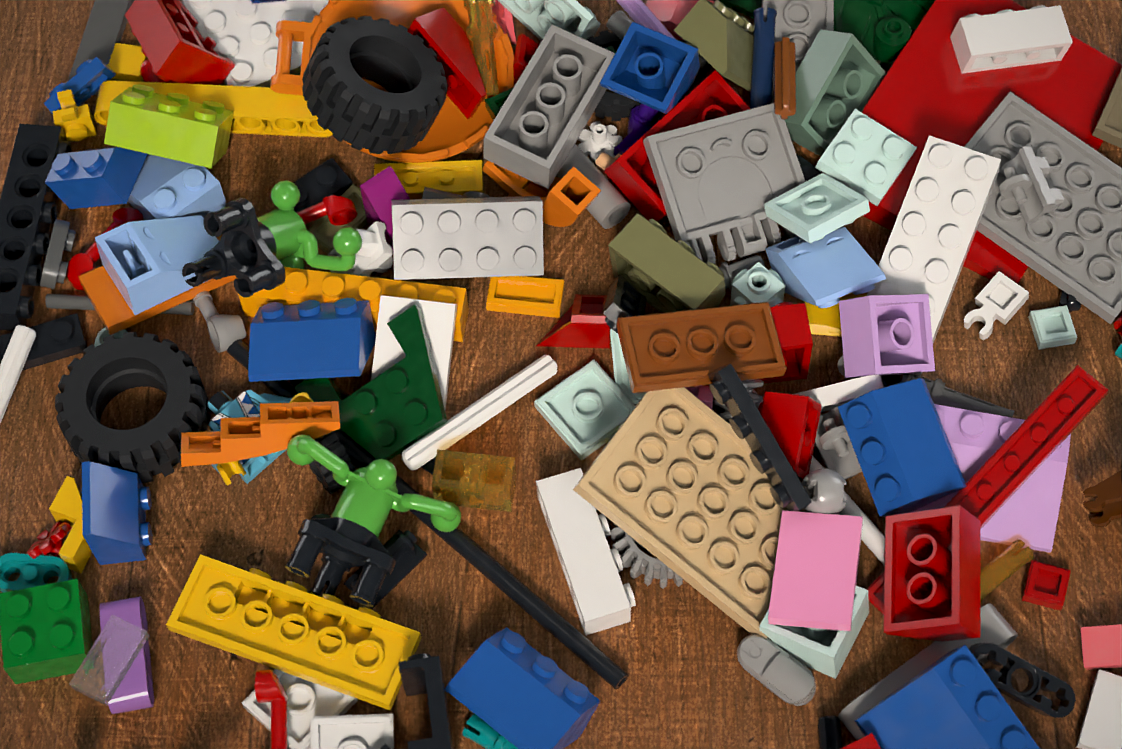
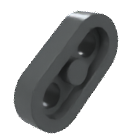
M55 219L40 282L42 287L55 289L56 282L64 284L68 262L62 261L64 251H72L76 234L75 230L69 229L70 222Z

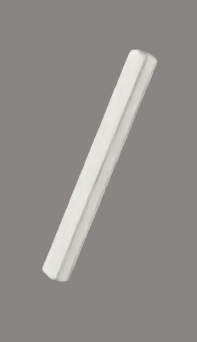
M543 355L453 416L446 423L406 448L402 452L403 462L410 470H417L557 373V363L550 355Z

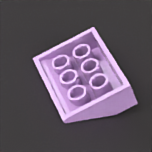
M934 404L965 483L973 477L1025 421L1023 419ZM1071 434L981 529V540L1051 553L1066 475ZM958 491L912 512L943 508Z

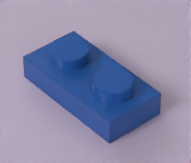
M95 57L93 60H87L77 68L76 75L67 83L57 85L50 92V98L44 102V105L52 114V111L62 110L57 92L72 90L76 105L81 106L99 90L103 82L111 80L116 74L108 64L98 57Z

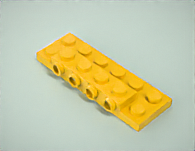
M200 554L166 624L169 631L391 711L402 685L398 663L407 661L408 657L415 655L422 638L420 632L381 619L377 612L369 608L359 607L356 610L345 606L343 601L335 596L322 594L319 597L308 593V590L298 583L286 581L283 584L271 580L270 575L259 569L250 568L249 571Z

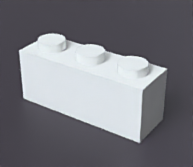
M1038 5L1021 11L1006 9L996 14L981 16L979 14H969L959 19L950 36L961 74L1061 61L1073 43L1061 5L1052 7Z

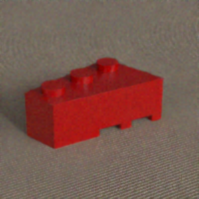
M135 0L125 13V17L132 28L131 32L141 44L143 54L148 57L153 67V73L163 81L170 82L173 80L180 84L222 85L235 67L230 58H223L214 51L217 43L212 37L207 36L204 39L195 29L199 22L180 0Z

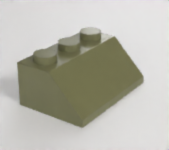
M699 0L674 31L690 46L697 48L698 53L722 76L751 92L754 25L719 0H716L714 4L708 0Z
M637 213L608 244L613 276L616 278L620 274L647 298V303L661 313L719 307L726 294L723 272L711 262L705 264L697 258L693 249L684 241L678 240L676 242L666 235L667 233L663 226L654 219H649L648 221Z

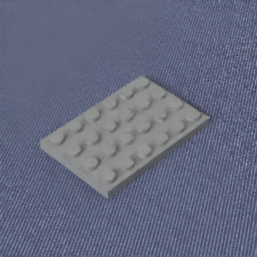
M1009 92L965 146V148L1001 159L999 172L977 231L1065 293L1074 296L1078 302L1111 324L1122 310V168L1018 96ZM1031 146L1035 156L1046 157L1050 170L1045 180L1049 187L1060 189L1064 201L1058 208L1052 212L1045 213L1035 223L1026 224L1014 196L1003 197L999 191V186L1007 180L1002 166L1015 158L1022 147Z

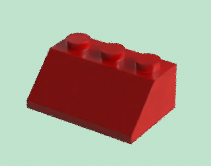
M961 506L886 516L884 633L887 635L941 642L981 638L980 520Z

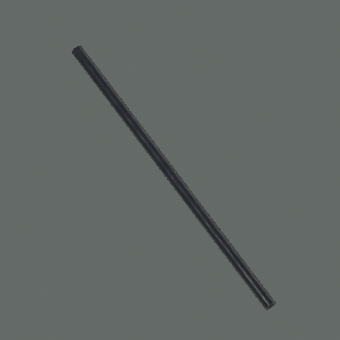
M241 339L236 340L228 347L227 353L248 370L249 346ZM288 380L261 381L277 396L293 398L298 394L294 388L295 386ZM341 429L333 431V434H336L339 438L340 444L344 446L347 455L360 468L367 467L371 462L377 460ZM397 475L395 483L398 494H419ZM413 509L409 510L615 690L624 684L629 676L626 671L459 527L451 532L439 531L431 522V514Z

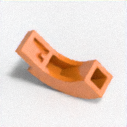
M487 161L482 168V171L509 193L508 197L539 196L543 201V223L551 226L567 227L573 224L601 192L595 184L574 166L563 178L555 177L549 189L490 161Z

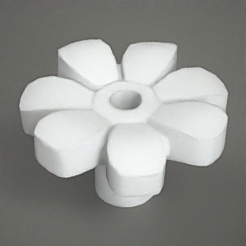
M597 121L591 123L590 131L583 129L578 138L582 143L578 147L586 156L590 154L591 162H596L602 152L614 158V147L622 141V137L616 136L617 128L615 126L607 125L605 127Z

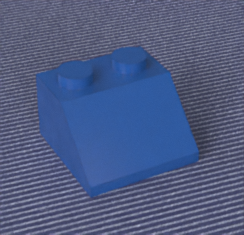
M632 22L608 66L600 86L667 114L685 97L700 68L698 49Z
M116 146L57 154L45 183L69 209L127 204L147 154Z
M91 461L82 462L83 537L99 565L147 560L146 546L152 545L151 524L146 522L145 510H151L152 506L149 487L143 486L137 473Z

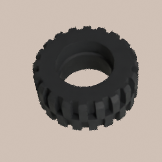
M361 16L357 20L354 17L347 18L327 28L326 32L322 34L302 78L303 96L305 101H308L307 107L312 116L316 115L318 117V124L324 130L329 129L333 133V137L338 141L342 142V140H345L351 144L352 148L357 150L362 148L369 149V152L373 154H381L383 151L393 154L415 147L418 142L425 138L446 100V93L448 91V83L441 62H437V54L431 47L427 48L424 45V40L417 34L413 36L407 32L408 28L400 24L397 27L390 24V20L383 18L372 20L371 16ZM362 78L371 80V81H373V82L379 84L380 86H382L383 88H385L388 92L379 90V89H377V88L371 86L370 84H368L367 82H365Z
M136 332L123 333V338L115 339L114 335L103 338L104 343L97 347L91 344L83 350L84 356L80 360L74 358L67 368L70 374H64L58 384L61 393L55 396V408L58 412L56 418L75 457H78L81 464L82 462L91 461L137 473L142 484L154 481V475L163 473L164 477L172 474L175 472L173 466L179 462L181 463V433L205 432L210 421L207 413L209 410L207 407L209 400L197 367H194L191 357L185 351L179 350L176 343L169 339H164L160 342L158 335L144 333L143 337H138ZM135 387H153L167 394L161 411L151 421L140 427L129 430H116L100 424L103 411L108 403L125 390Z

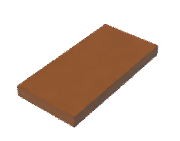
M769 302L621 317L617 320L616 326L632 393L708 385L712 383L708 374L728 364H732L741 381L784 376L787 370Z

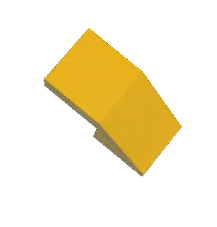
M66 476L49 510L56 522H68L72 526L58 554L69 569L82 573L92 551L83 537L82 492L75 479Z

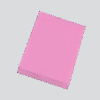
M782 510L768 613L769 624L851 631L863 517Z

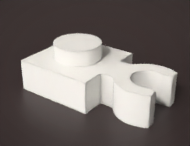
M999 271L975 298V304L981 308L974 309L965 316L964 327L968 329L976 321L983 322L985 326L980 330L979 338L982 340L987 339L992 334L993 322L997 319L1006 325L1028 300L1029 292Z

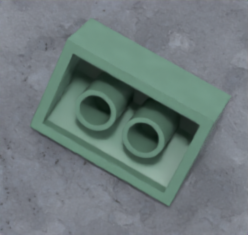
M820 29L796 71L795 115L788 116L785 122L791 140L820 157L854 109L860 112L863 111L887 74L853 34Z

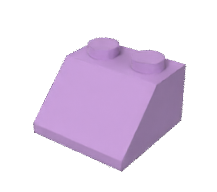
M928 294L872 295L839 301L845 378L935 371Z

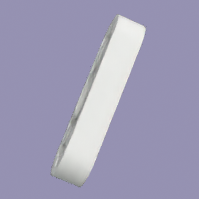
M871 375L793 395L809 396L821 404V412H825L870 391L881 389L883 384L880 375Z

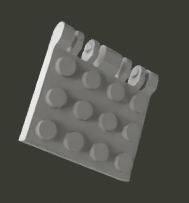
M774 103L651 135L643 140L676 242L681 240L688 244L695 252V256L705 264L707 262L715 264L716 261L715 252L709 237L717 234V245L722 257L726 261L734 260L737 254L740 257H745L765 251L767 244L770 247L782 242L777 223L766 216L764 203L805 182L786 122L780 118V115L774 113ZM783 227L787 239L797 236Z

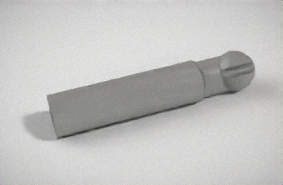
M574 144L556 176L563 178L574 166L595 184L601 192L587 210L604 229L612 228L626 217L631 204L581 149Z

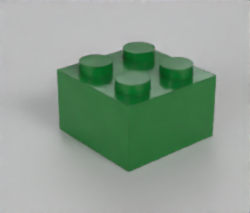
M78 579L0 593V632L3 669L15 684L95 670L89 600Z

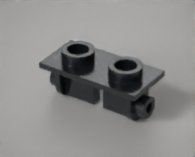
M399 529L383 545L396 560V564L391 575L385 577L374 601L375 604L373 607H369L370 609H373L427 556V553L415 544L417 538L409 530L403 533ZM360 567L344 582V585L350 591H353L363 567Z

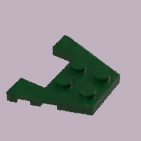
M415 304L387 323L406 357L344 399L332 378L306 379L294 387L297 393H307L314 402L338 401L340 429L375 459L390 461L406 448L447 422L437 374L434 373L430 352L432 351L429 338L426 337L423 326V312Z

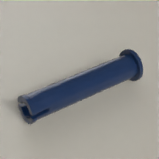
M764 7L754 10L750 109L772 104L775 23L777 11L772 8L767 9L766 22L763 21Z

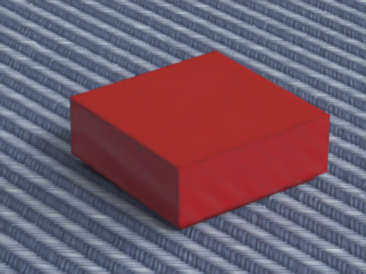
M1031 560L1022 601L1061 611L1065 601L1071 570Z

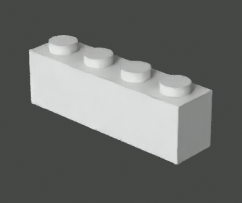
M581 468L538 480L536 481L537 498L586 636L631 622V607L636 606L630 584H622L618 572L623 571V566L617 548H609L606 537L611 534L605 515H598L595 507L573 490L583 476Z

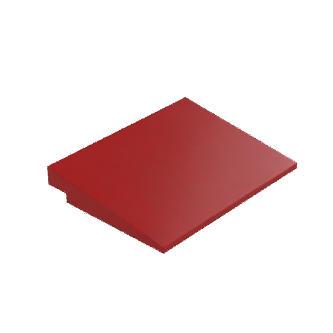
M935 0L862 111L866 116L917 147L879 205L876 206L869 201L870 212L864 214L863 217L892 231L929 135L965 147L1009 92L1018 96L1098 152L1104 140L1092 136V133L1119 75L1122 64L1071 35L1073 43L1061 61L961 74L950 38L960 18L969 14H979L980 16L996 14L1006 9L1013 11L1028 9L1012 0ZM977 230L963 264L964 267L990 280L1000 271L1018 285L1029 268Z

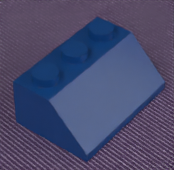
M344 298L331 303L308 300L297 305H283L279 302H272L260 307L250 324L249 382L361 376L376 340L369 300L356 301L354 298Z
M923 378L870 391L838 407L879 516L886 517L909 513L967 487Z
M507 627L486 639L445 688L448 693L518 749H564L582 735L600 703V700L591 694L584 684L572 679L558 668L552 659L540 654L526 643L524 637Z

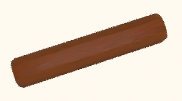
M783 37L782 41H777L774 44V113L780 115V118L783 120H787L788 116L795 115L796 47L795 43L789 42L788 37Z

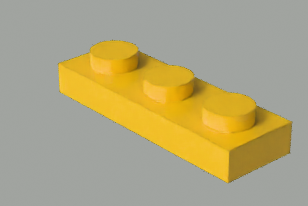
M482 160L374 164V176L390 166L396 173L410 199H422L425 187L463 195L469 191L483 193Z

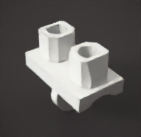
M375 221L367 230L356 229L361 235L362 247L356 254L353 268L343 272L330 270L333 273L367 277L373 271L385 273L393 264V248L387 244L385 239V223ZM335 248L328 254L341 257Z

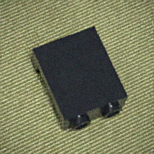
M425 653L412 655L407 658V661L398 663L400 676L406 696L427 694L433 738L408 741V749H454L446 686L440 657H432L430 654Z

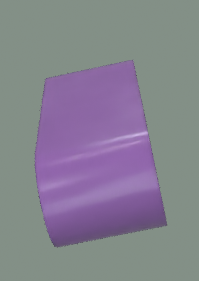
M140 596L101 603L100 624L109 709L112 714L151 708L154 706V691L147 618L143 599Z

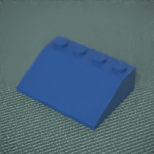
M966 645L946 653L854 720L865 736L871 733L874 735L880 749H1040Z

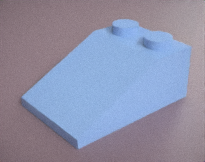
M147 154L127 201L134 209L142 213L144 220L202 215L204 218L208 213L218 211L227 204L220 182L206 167Z

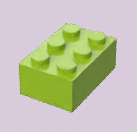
M136 84L132 88H127L110 101L104 144L212 168L227 153L234 111L224 109L225 105L219 102L203 101V104L189 101V96L184 94L168 93V96L154 93V88Z

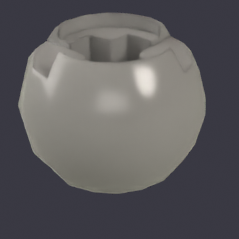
M822 468L814 470L804 477L802 485L805 486V490L812 501L811 504L804 507L807 512L837 515L845 508L847 501H843L844 485H847V483L837 471Z

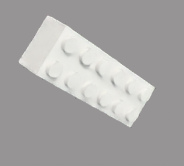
M929 135L879 263V268L884 272L886 279L875 283V288L869 291L867 296L928 294L932 341L934 343L996 181L1001 159Z

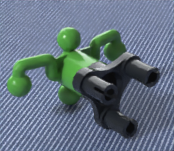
M288 180L279 181L271 190L273 204L278 207L276 210L256 218L255 208L252 203L245 198H237L228 202L220 210L205 215L203 224L206 232L212 237H219L221 235L222 237L214 248L204 254L203 258L185 264L182 269V275L185 277L195 273L196 276L186 280V283L192 287L199 286L210 279L218 280L236 275L237 279H234L235 290L240 296L247 298L260 290H271L282 285L286 278L284 267L304 269L305 264L302 258L305 259L309 266L316 269L341 272L350 270L355 264L356 254L362 247V238L360 233L354 228H341L333 237V246L341 257L319 254L315 235L307 230L301 216L294 211V207L300 199L298 187Z
M297 435L287 445V454L292 462L297 465H308L316 460L332 471L333 479L338 484L344 486L331 518L303 520L297 533L300 538L289 562L285 566L290 572L309 578L320 550H322L321 561L323 564L312 588H310L309 593L319 596L326 584L327 587L324 594L334 596L344 573L350 572V569L360 566L363 569L349 597L364 606H374V601L385 577L391 575L396 564V560L378 539L391 509L399 512H407L413 509L431 514L433 526L442 532L455 530L461 522V512L452 502L413 493L398 494L395 483L397 478L396 468L389 460L377 459L367 467H361L350 472L349 466L344 460L308 435Z

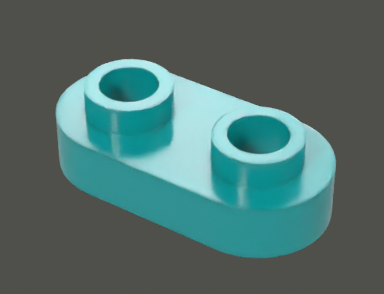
M7 553L0 557V591L2 593L46 585L48 579L53 576L59 577L57 582L72 580V573L69 567L58 557L39 555L32 559L28 554ZM13 573H20L17 580L9 581V577Z

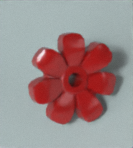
M58 521L50 529V532L47 529L43 530L36 537L38 541L34 542L27 550V554L32 559H35L42 553L44 555L51 553L52 556L61 559L58 553L63 546V538L72 529V526L68 522L62 523Z

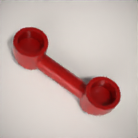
M336 195L324 197L322 202L297 212L305 224L327 215L330 223L336 226L352 222L358 214L352 200Z
M134 208L117 209L112 215L113 222L103 233L127 222L143 221L144 217L139 210ZM96 241L85 253L74 255L68 262L67 278L71 286L77 290H84L78 276L96 269L94 264L100 258Z
M271 669L257 670L255 675L256 699L258 703L271 702V749H287L288 697L277 675Z

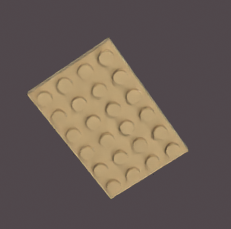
M684 387L647 391L573 490L750 634H759L767 638L760 631L759 626L770 605L782 510H787L785 507L781 508L775 502L770 492L771 482L765 473L761 474L756 469L750 459L752 450L745 438L740 439L729 423ZM803 508V509H801V510L798 511V512H807V511Z

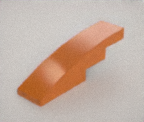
M338 401L260 403V417L221 418L220 431L181 433V467L222 464L265 456L287 449L289 441L297 435H308L313 439L319 438L340 429Z

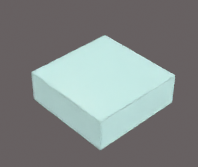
M1067 305L1030 311L1028 318L1038 350L1075 344L1077 335Z

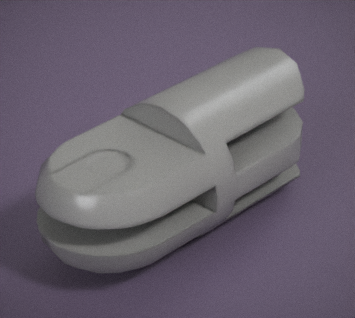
M759 634L748 635L740 641L737 648L739 663L744 670L760 681L761 684L786 703L794 704L795 706L806 705L813 699L816 683L812 672L769 638Z

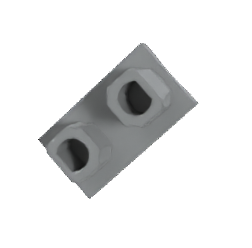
M1031 146L1022 147L1015 158L1002 166L1007 180L1001 183L999 191L1003 197L1014 196L1026 224L1035 223L1045 213L1054 211L1063 203L1064 198L1060 189L1049 187L1045 180L1050 170L1046 157L1035 156Z
M839 406L820 416L815 446L826 469L837 471L846 480L858 475V473L862 472V469L840 415Z

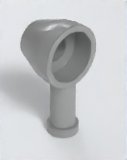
M203 291L193 298V302L200 309L207 322L208 332L218 353L227 351L234 341L243 340L246 337L243 321L239 315L219 314L212 302L211 294L208 291Z

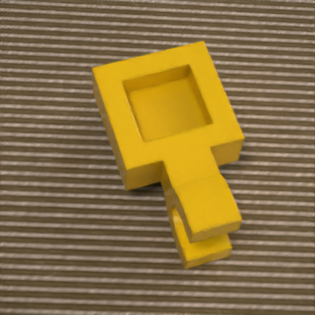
M72 90L57 92L62 110L52 111L55 126L62 127L67 141H80L86 137L96 136V124L88 104L77 106Z

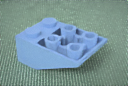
M202 215L127 222L95 237L102 265L134 315L194 288L188 285L186 280L196 275L192 273L183 277V266L203 258L204 254L214 248L219 242L217 237H212L206 232Z
M844 226L827 234L823 239L808 243L799 236L765 248L771 269L780 275L786 285L785 293L819 308L834 306L841 301L840 297L850 293L858 295L869 292L875 288V283L886 279L884 272Z

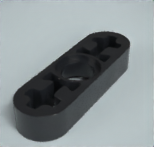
M976 643L968 648L977 661L980 654H988L987 659L991 663L1003 666L1000 672L995 669L983 668L1000 693L1046 717L1062 718L1072 712L1076 698L1072 687L1068 683L996 644ZM1018 668L1023 669L1028 676V685L1021 692H1017L1011 684L1012 673ZM1039 689L1056 692V697L1060 699L1059 706L1052 705V701L1049 698L1038 695Z

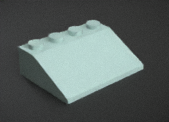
M498 0L540 41L543 40L552 24L585 40L592 35L594 37L600 26L594 13L576 0Z

